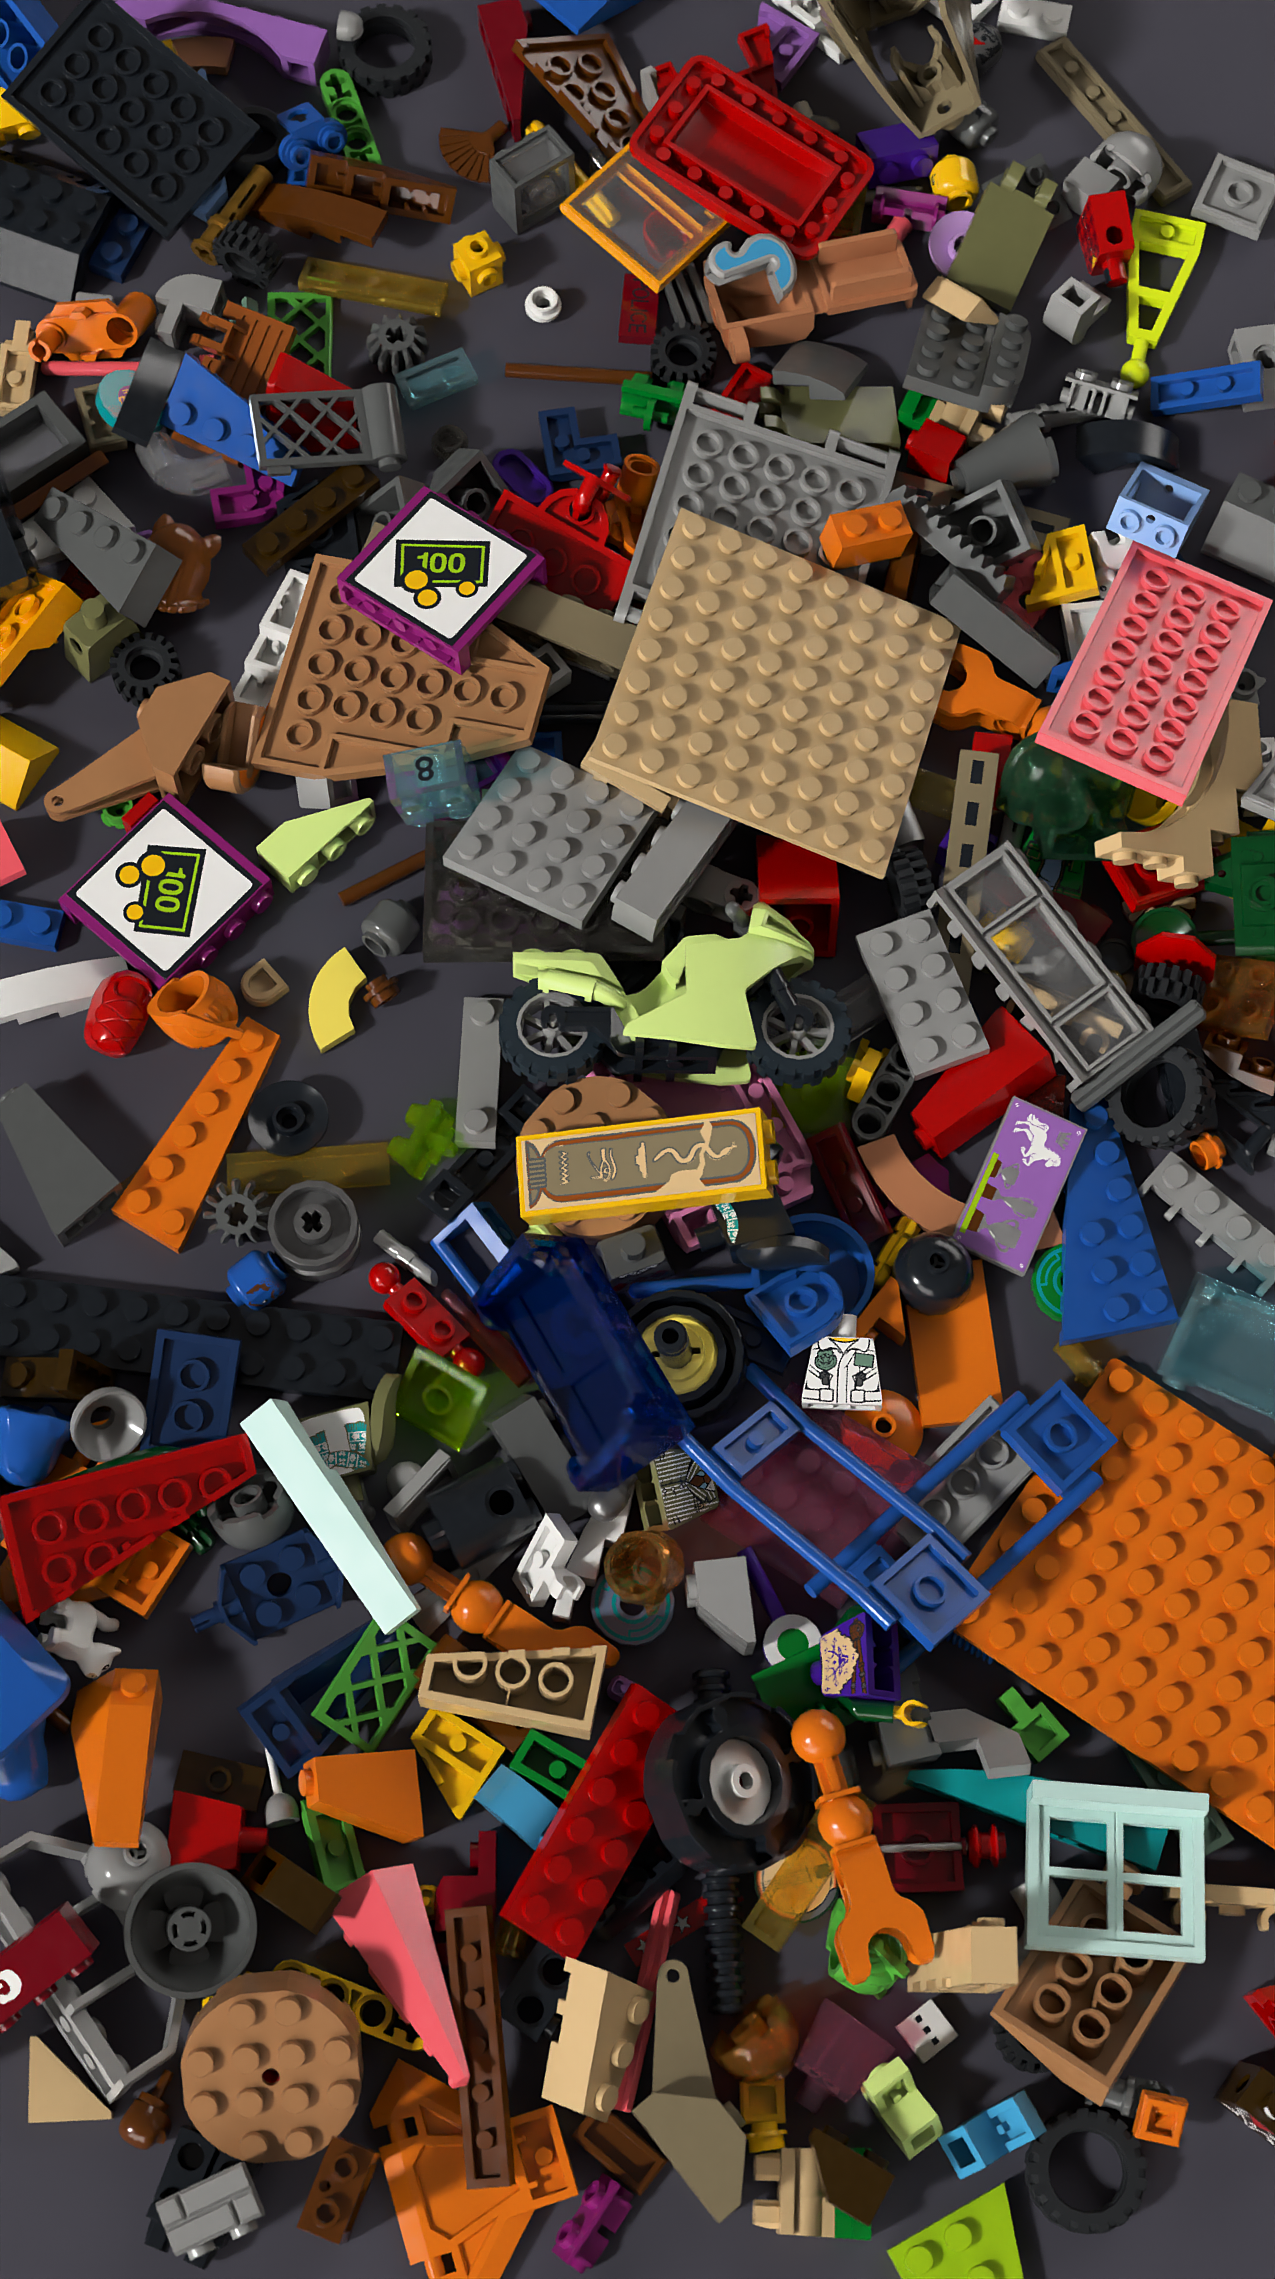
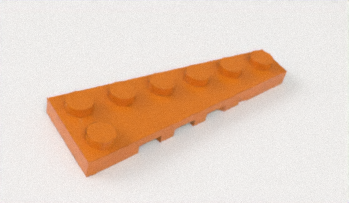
M248 1016L239 1027L244 1031L240 1040L230 1039L111 1209L115 1216L178 1254H181L202 1211L201 1206L210 1188H213L219 1175L218 1170L225 1155L230 1152L235 1141L234 1136L243 1118H246L253 1102L254 1094L260 1088L281 1044L280 1035Z

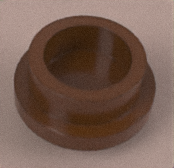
M382 974L365 986L368 993L363 997L366 1003L371 1002L375 1009L381 1007L401 992L397 986L399 980L396 976L388 979L385 974Z

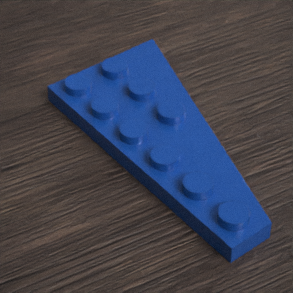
M1105 1098L1086 1112H1081L1073 1103L1069 1104L1066 1109V1120L1088 1130L1064 1183L1065 1211L1063 1212L1061 1263L1063 1294L1060 1298L1062 1328L1059 1334V1347L1175 1324L1179 1319L1120 1135L1113 1127L1116 1123L1108 1117L1106 1109L1109 1108V1103L1105 1101Z

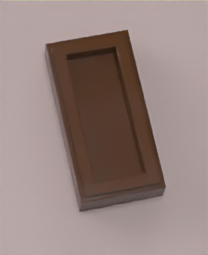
M612 2111L607 2123L587 2116L571 2136L639 2197L668 2162L661 2153Z

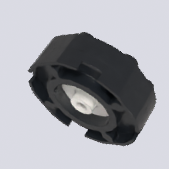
M741 1691L724 1693L701 1699L668 1715L656 1730L646 1754L643 1773V1793L661 1841L682 1863L704 1874L732 1876L764 1870L795 1853L810 1831V1828L805 1827L810 1803L816 1802L818 1799V1778L814 1764L799 1757L792 1746L791 1730L795 1722L793 1718L780 1706L772 1708L761 1700L756 1699L757 1694Z

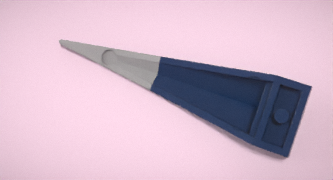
M528 1537L463 1571L458 1567L450 1573L461 1581L467 1572L472 1575L471 1580H485ZM425 1587L413 1594L422 1610L407 1622L429 1637L451 1613L450 1611L448 1614L443 1612L447 1601ZM372 1619L272 1678L271 1683L236 1708L288 1779L303 1769L305 1762L324 1753L339 1736V1734L311 1716V1714ZM380 1628L375 1635L376 1645L397 1640L396 1630L390 1635H385ZM422 1644L407 1645L408 1658ZM398 1648L378 1652L381 1676L395 1673L401 1667ZM369 1655L362 1656L350 1674L351 1683L372 1678ZM374 1686L353 1691L356 1714L375 1695ZM344 1693L335 1697L325 1713L334 1720L348 1717Z

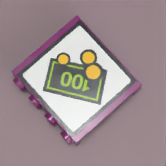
M426 486L419 490L336 577L342 602L461 676L471 666L469 646L530 580H536L542 585L548 582L546 560L538 550L533 547L527 548L514 540L505 530L492 527L484 522L475 512L462 509L454 504L445 494H437Z
M168 793L65 892L58 901L62 911L65 912L69 920L75 925L81 921L138 972L149 979L159 991L172 978L181 979L193 971H197L200 968L204 969L211 965L218 955V950L228 940L234 941L244 931L246 922L255 913L261 914L271 904L275 894L271 879L174 796Z

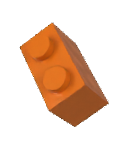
M898 500L831 514L819 539L832 571L900 557L913 532L901 501Z

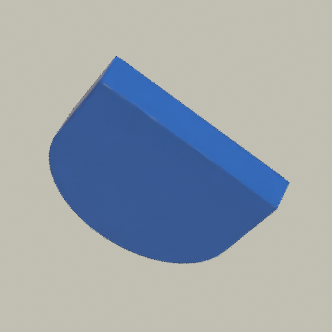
M799 1268L791 1269L777 1275L744 1295L746 1304L790 1357L829 1335L836 1329L843 1318L845 1304L841 1287L830 1274L820 1270L817 1273L800 1271Z

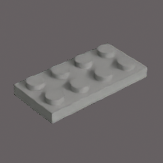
M930 908L855 936L857 947L914 1081L989 1054V1044Z

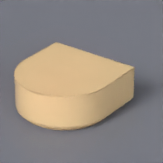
M264 958L248 969L241 979V990L244 998L248 1003L256 1007L269 1006L290 991L288 985Z

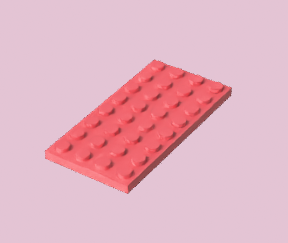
M1133 540L1037 734L1035 743L1182 807L1273 600Z

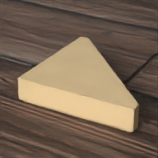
M30 2037L28 2123L114 2119V2112L88 2088L80 2077L40 2037Z

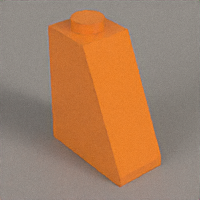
M415 1749L319 1756L303 1764V1770L299 1773V1789L303 1797L306 1796L307 1808L402 1844L412 1843L424 1837Z

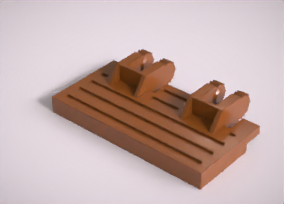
M227 301L222 316L236 322V324L202 312L199 321L209 328H215L226 333L222 343L209 339L202 334L193 333L190 340L192 344L222 357L221 360H217L205 355L202 365L228 383L227 385L242 398L248 400L250 394H265L267 382L279 353L289 354L298 332L297 329L230 301ZM267 405L259 406L261 414H264ZM173 431L172 440L241 469L243 463Z

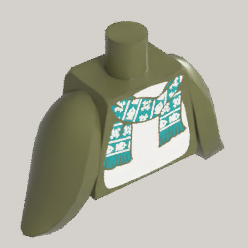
M386 1373L375 1390L372 1405L369 1402H363L299 1419L328 1469L338 1471L357 1503L364 1501L360 1477L376 1474L377 1465L387 1460L393 1448L396 1434L397 1392L403 1374Z

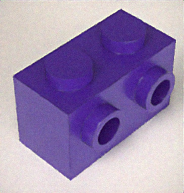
M904 123L856 133L855 147L867 154L874 163V172L867 184L868 188L872 189L876 188L877 185L887 186L929 176L938 160L939 144L933 135L918 139Z

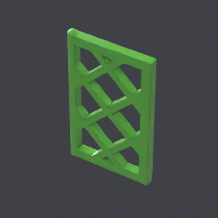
M268 292V317L289 324L302 314L313 324L300 336L296 335L289 355L301 347L312 357L306 362L307 365L314 367L319 363L324 367V374L332 377L333 292ZM276 303H289L294 307L282 319L275 315ZM313 303H326V314L320 319L307 309ZM320 330L325 334V347L317 352L306 341Z
M373 1618L311 1714V1716L361 1749L364 1753L375 1752L415 1689L414 1685L418 1680L413 1676V1673L438 1643L431 1640L408 1622H405L396 1629L397 1640L376 1645L375 1635L380 1627ZM420 1643L428 1650L418 1666L410 1669L407 1645ZM398 1648L401 1671L381 1676L378 1652ZM369 1655L372 1678L351 1683L350 1674L362 1656ZM403 1679L404 1688L392 1706L385 1707L382 1684ZM374 1686L377 1709L356 1714L353 1691ZM344 1693L348 1717L334 1720L325 1713L335 1697ZM378 1717L379 1727L369 1743L359 1737L357 1722ZM349 1725L350 1730H348L344 1726Z

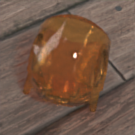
M634 1530L618 1537L605 1556V1577L609 1587L622 1602L643 1605L646 1609V1614L648 1617H651L658 1613L659 1607L664 1602L666 1595L684 1578V1554L677 1541L665 1532L658 1530Z

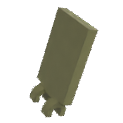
M1014 160L1010 167L1005 170L999 185L990 181L986 186L945 276L946 279L982 298L988 306L1006 315L1014 305L1054 217L1052 213L1045 209L1058 186L1057 183L1045 177L1042 184L1037 186L1033 197L1017 190L1016 187L1026 167Z
M784 386L783 394L773 387H760L761 402H758V418H763V425L766 429L822 448L829 429L841 432L840 436L886 452L889 449L899 452L901 440L893 387L856 386L845 401L810 399L809 386Z

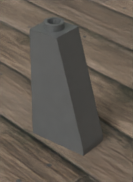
M952 563L949 564L930 587L929 604L1033 688L1036 689L1042 681L1045 684L1048 683L1052 667L1059 665L1058 662L1061 660L1059 651L1005 603L996 602L989 598Z
M24 1082L20 1087L9 1089L0 1098V1121L52 1232L58 1242L65 1247L115 1205L124 1190L113 1174L27 1082Z

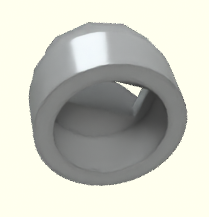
M341 10L337 23V40L355 41L359 39L363 33L362 19L354 12Z

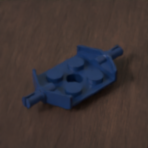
M304 1527L277 1539L269 1545L221 1564L219 1567L217 1599L212 1602L214 1607L190 1616V1619L197 1634L218 1623H226L229 1628L256 1646L258 1645L257 1639L330 1606L336 1605L337 1609L340 1608L344 1574L317 1535L308 1527ZM277 1572L286 1573L291 1577L289 1587L282 1592H273L267 1587L268 1579Z

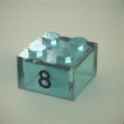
M461 739L383 755L389 800L406 825L424 827L434 823L435 819L445 817L452 819L467 818L472 815L481 802L476 766Z

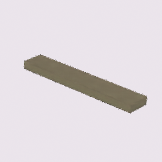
M1065 35L1036 52L1035 60L1104 140L1120 131H1133L1148 136L1154 141L1161 155L1163 169L1160 182L1151 195L1162 208L1191 191L1193 183Z

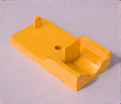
M36 572L39 586L2 603L0 607V687L30 650L50 648L53 643L57 644L59 642L57 638L63 632L65 622L81 609L84 601L65 583Z

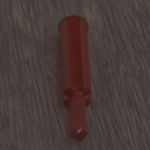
M445 1289L441 1293V1298L466 1323L463 1327L470 1333L473 1341L518 1388L526 1385L534 1377L536 1370L480 1312L477 1315L473 1314L450 1289Z

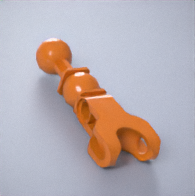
M957 643L948 673L961 681L963 685L959 689L951 691L942 690L933 723L950 731L963 730L970 726L978 725L997 734L1013 735V740H1019L1021 743H1025L1028 738L1031 744L1039 745L1035 743V739L1052 705L1042 707V699H1037L1026 690L998 678L994 673L993 664L987 654ZM1039 745L1045 748L1047 752H1049V754L1058 753L1042 745ZM1098 770L1100 777L1109 784L1117 786L1128 784Z
M401 1532L392 1536L383 1546L407 1586L420 1583L447 1601L443 1608L444 1613L448 1614L450 1611L454 1622L462 1630L471 1634L484 1633L482 1638L501 1652L525 1649V1651L552 1650V1648L570 1647V1649L592 1648V1646L607 1645L605 1668L608 1669L615 1666L621 1658L619 1651L612 1644L588 1627L572 1626L563 1630H554L508 1599L504 1603L500 1591L493 1584L484 1580H471L472 1575L468 1572L461 1581L433 1562L434 1554L430 1544L418 1534Z
M825 1709L808 1710L801 1714L794 1722L791 1730V1741L799 1757L814 1764L823 1796L819 1797L814 1805L816 1810L820 1809L817 1818L819 1832L823 1839L833 1847L829 1853L846 1909L844 1919L838 1925L834 1937L835 1949L845 1977L852 1985L861 1984L867 1980L872 1968L868 1944L876 1934H889L897 1938L904 1948L908 1960L913 1964L924 1965L931 1963L935 1950L925 1913L916 1903L901 1897L895 1891L876 1835H871L873 1829L872 1812L868 1805L858 1797L862 1792L860 1786L848 1788L838 1757L844 1750L846 1743L845 1728L836 1715Z

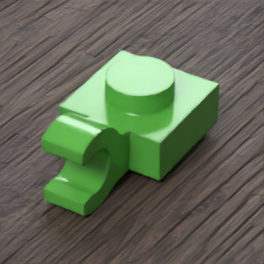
M1013 1687L1009 1690L1007 1689L995 1700L1002 1711L1016 1722L1010 1729L1020 1734L1026 1752L1035 1765L1040 1763L1070 1736L1042 1702L1031 1709Z

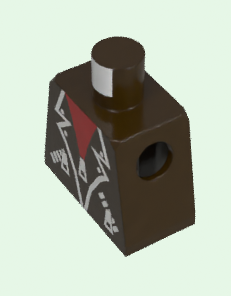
M1239 2061L1213 2098L1275 2147V2077L1261 2066ZM1246 2080H1248L1245 2087L1241 2091H1239L1243 2083Z

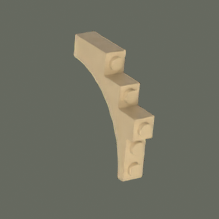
M1234 699L1229 700L1182 807L1178 806L1176 811L1159 827L1151 831L1119 832L1094 842L1095 857L1110 859L1113 865L1118 866L1139 863L1143 864L1144 869H1157V881L1174 883L1176 889L1197 887L1198 881L1214 876L1212 847L1221 846L1224 844L1225 839L1240 834L1238 807L1241 806V797L1263 771L1258 704Z

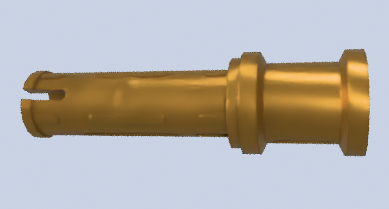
M255 164L221 213L214 214L208 219L207 229L199 239H194L190 245L192 251L199 259L212 266L218 265L215 260L216 256L212 253V246L214 244L212 241L215 237L216 240L230 221L239 220L241 223L253 208L265 188L273 180V176L266 168ZM250 190V191H251L250 194H249V195L247 196V198L244 200V202L242 203V205L238 208V205L240 204V202L243 200V198L246 196V194H247L248 191Z

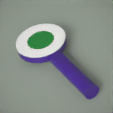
M752 1546L737 1552L738 1557L746 1556L748 1578L771 1621L762 1640L763 1653L770 1666L818 1644L821 1635L812 1621L800 1615H786Z

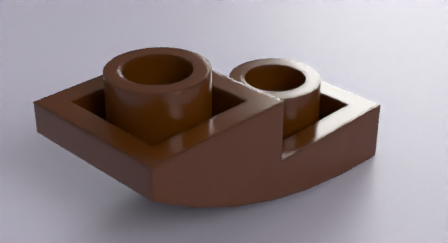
M1211 1030L1202 1049L1206 1055L1233 1078L1253 1089L1273 1096L1275 1092V1064L1262 1057H1253L1252 1059L1245 1057L1249 1042L1241 1040L1238 1034L1226 1030L1218 1032Z

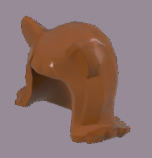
M164 513L155 522L152 534L148 540L183 561L156 609L161 612L167 611L168 613L195 612L210 604L209 599L202 597V592L209 581L211 559L220 551L221 536L211 534L201 537L192 527L182 523H174L172 517Z

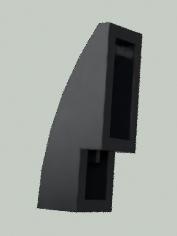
M150 337L115 421L112 433L147 448L181 365L184 352Z

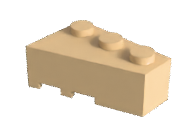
M566 1956L564 1971L570 1972L566 1999L559 1998L556 2013L563 2015L559 2041H551L542 2098L607 2123L610 2112L617 2103L618 2090L626 2068L633 2059L634 2046L641 2026L649 2015L650 2002L654 1992L608 1971Z

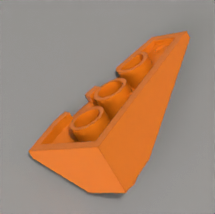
M115 1668L77 1691L70 1729L94 1847L139 1848L163 1703L159 1670Z

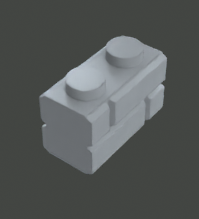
M240 2162L155 2203L175 2256H180L187 2252L190 2261L216 2249L213 2240L230 2232L232 2239L235 2240L258 2229L256 2219L266 2215L245 2162Z

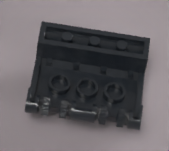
M0 149V285L53 304L75 301L76 293L81 292L86 283L82 267L83 260L109 212L113 220L119 208H125L126 205L101 184L87 187V179L75 177L73 174L42 165L36 161L23 163L21 156L10 154Z

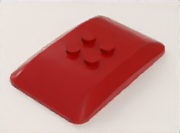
M706 55L693 56L686 62L634 131L629 142V150L632 156L674 188L751 236L756 234H773L786 243L795 259L802 261L811 260L818 255V243L828 241L867 186L874 172V163L867 154Z

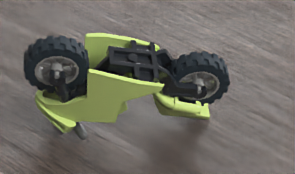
M731 901L725 906L726 914L734 922L731 939L717 934L694 935L683 938L662 961L661 972L645 989L636 994H625L623 987L600 954L585 953L578 949H569L562 953L544 952L540 949L513 952V977L526 981L529 985L517 987L513 991V997L511 999L507 998L504 1002L503 1012L499 1016V1044L502 1047V1055L505 1061L512 1064V1070L519 1076L524 1074L528 1077V1081L539 1084V1081L547 1082V1086L552 1087L558 1086V1082L566 1081L567 1085L576 1082L577 1077L582 1074L584 1077L593 1071V1065L601 1062L614 1076L633 1075V1082H641L642 1077L666 1080V1082L675 1081L717 1086L749 1083L751 1079L750 1063V1065L755 1064L757 1067L756 1072L760 1076L772 1078V1083L783 1086L785 1083L792 1084L791 1088H803V1084L810 1083L812 1087L820 1084L825 1077L831 1078L837 1072L838 1066H842L851 1041L852 1021L851 1017H847L848 1009L843 1001L839 1002L836 999L837 994L830 988L825 990L821 987V983L810 980V983L802 982V978H795L813 967L815 959L814 948L787 918L765 902H758L753 905L750 919V916L739 903ZM542 1010L540 1020L532 1016ZM814 1018H817L824 1028H812ZM524 1024L540 1030L525 1038L523 1036ZM767 1026L777 1029L780 1035L769 1039ZM808 1038H826V1041L822 1048L818 1050ZM540 1042L541 1050L544 1052H540L531 1045ZM557 1048L558 1053L551 1054L552 1049ZM796 1051L799 1052L800 1056L795 1055Z

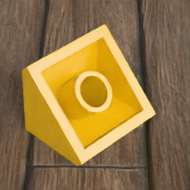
M0 716V802L18 811L60 750L53 744Z

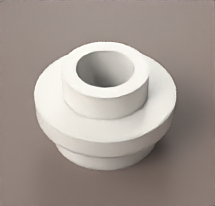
M536 287L526 298V313L536 322L546 323L553 321L561 312V299L550 287ZM541 305H546V306H548V307H547V308H540L539 306H541Z

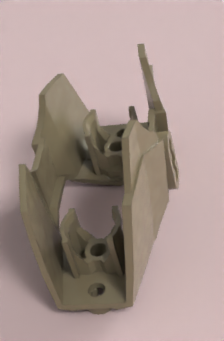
M817 0L820 6V20L847 60L851 57L854 58L880 96L918 139L936 134L935 132L940 129L952 130L963 121L966 114L969 115L982 104L974 51L971 0H938L941 18L955 48L953 52H951L941 34L934 29L932 24L927 29L935 41V46L930 62L925 65L904 61L895 46L890 48V64L899 79L895 81H888L884 77L875 58L867 31L911 16L931 0ZM946 105L950 108L948 112L943 108Z

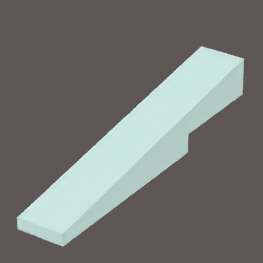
M270 1398L242 1421L240 1425L383 1633L390 1635L421 1611V1607L338 1471L328 1469L288 1401Z

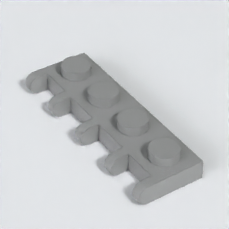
M1170 1151L1138 1188L1139 1197H1144L1149 1190L1153 1191L1171 1206L1163 1216L1166 1220L1170 1222L1177 1212L1202 1232L1195 1241V1244L1201 1248L1210 1238L1234 1258L1232 1263L1226 1268L1233 1274L1240 1265H1243L1262 1281L1255 1292L1262 1297L1275 1282V1235L1179 1156Z

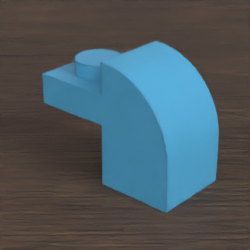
M503 1764L498 1767L474 1796L500 1823L516 1833L534 1851L559 1810L537 1789Z
M1022 2090L985 2108L937 2139L961 2180L986 2168L1008 2152L1038 2138L1047 2130L1038 2116L1037 2110L1030 2102L1025 2091Z

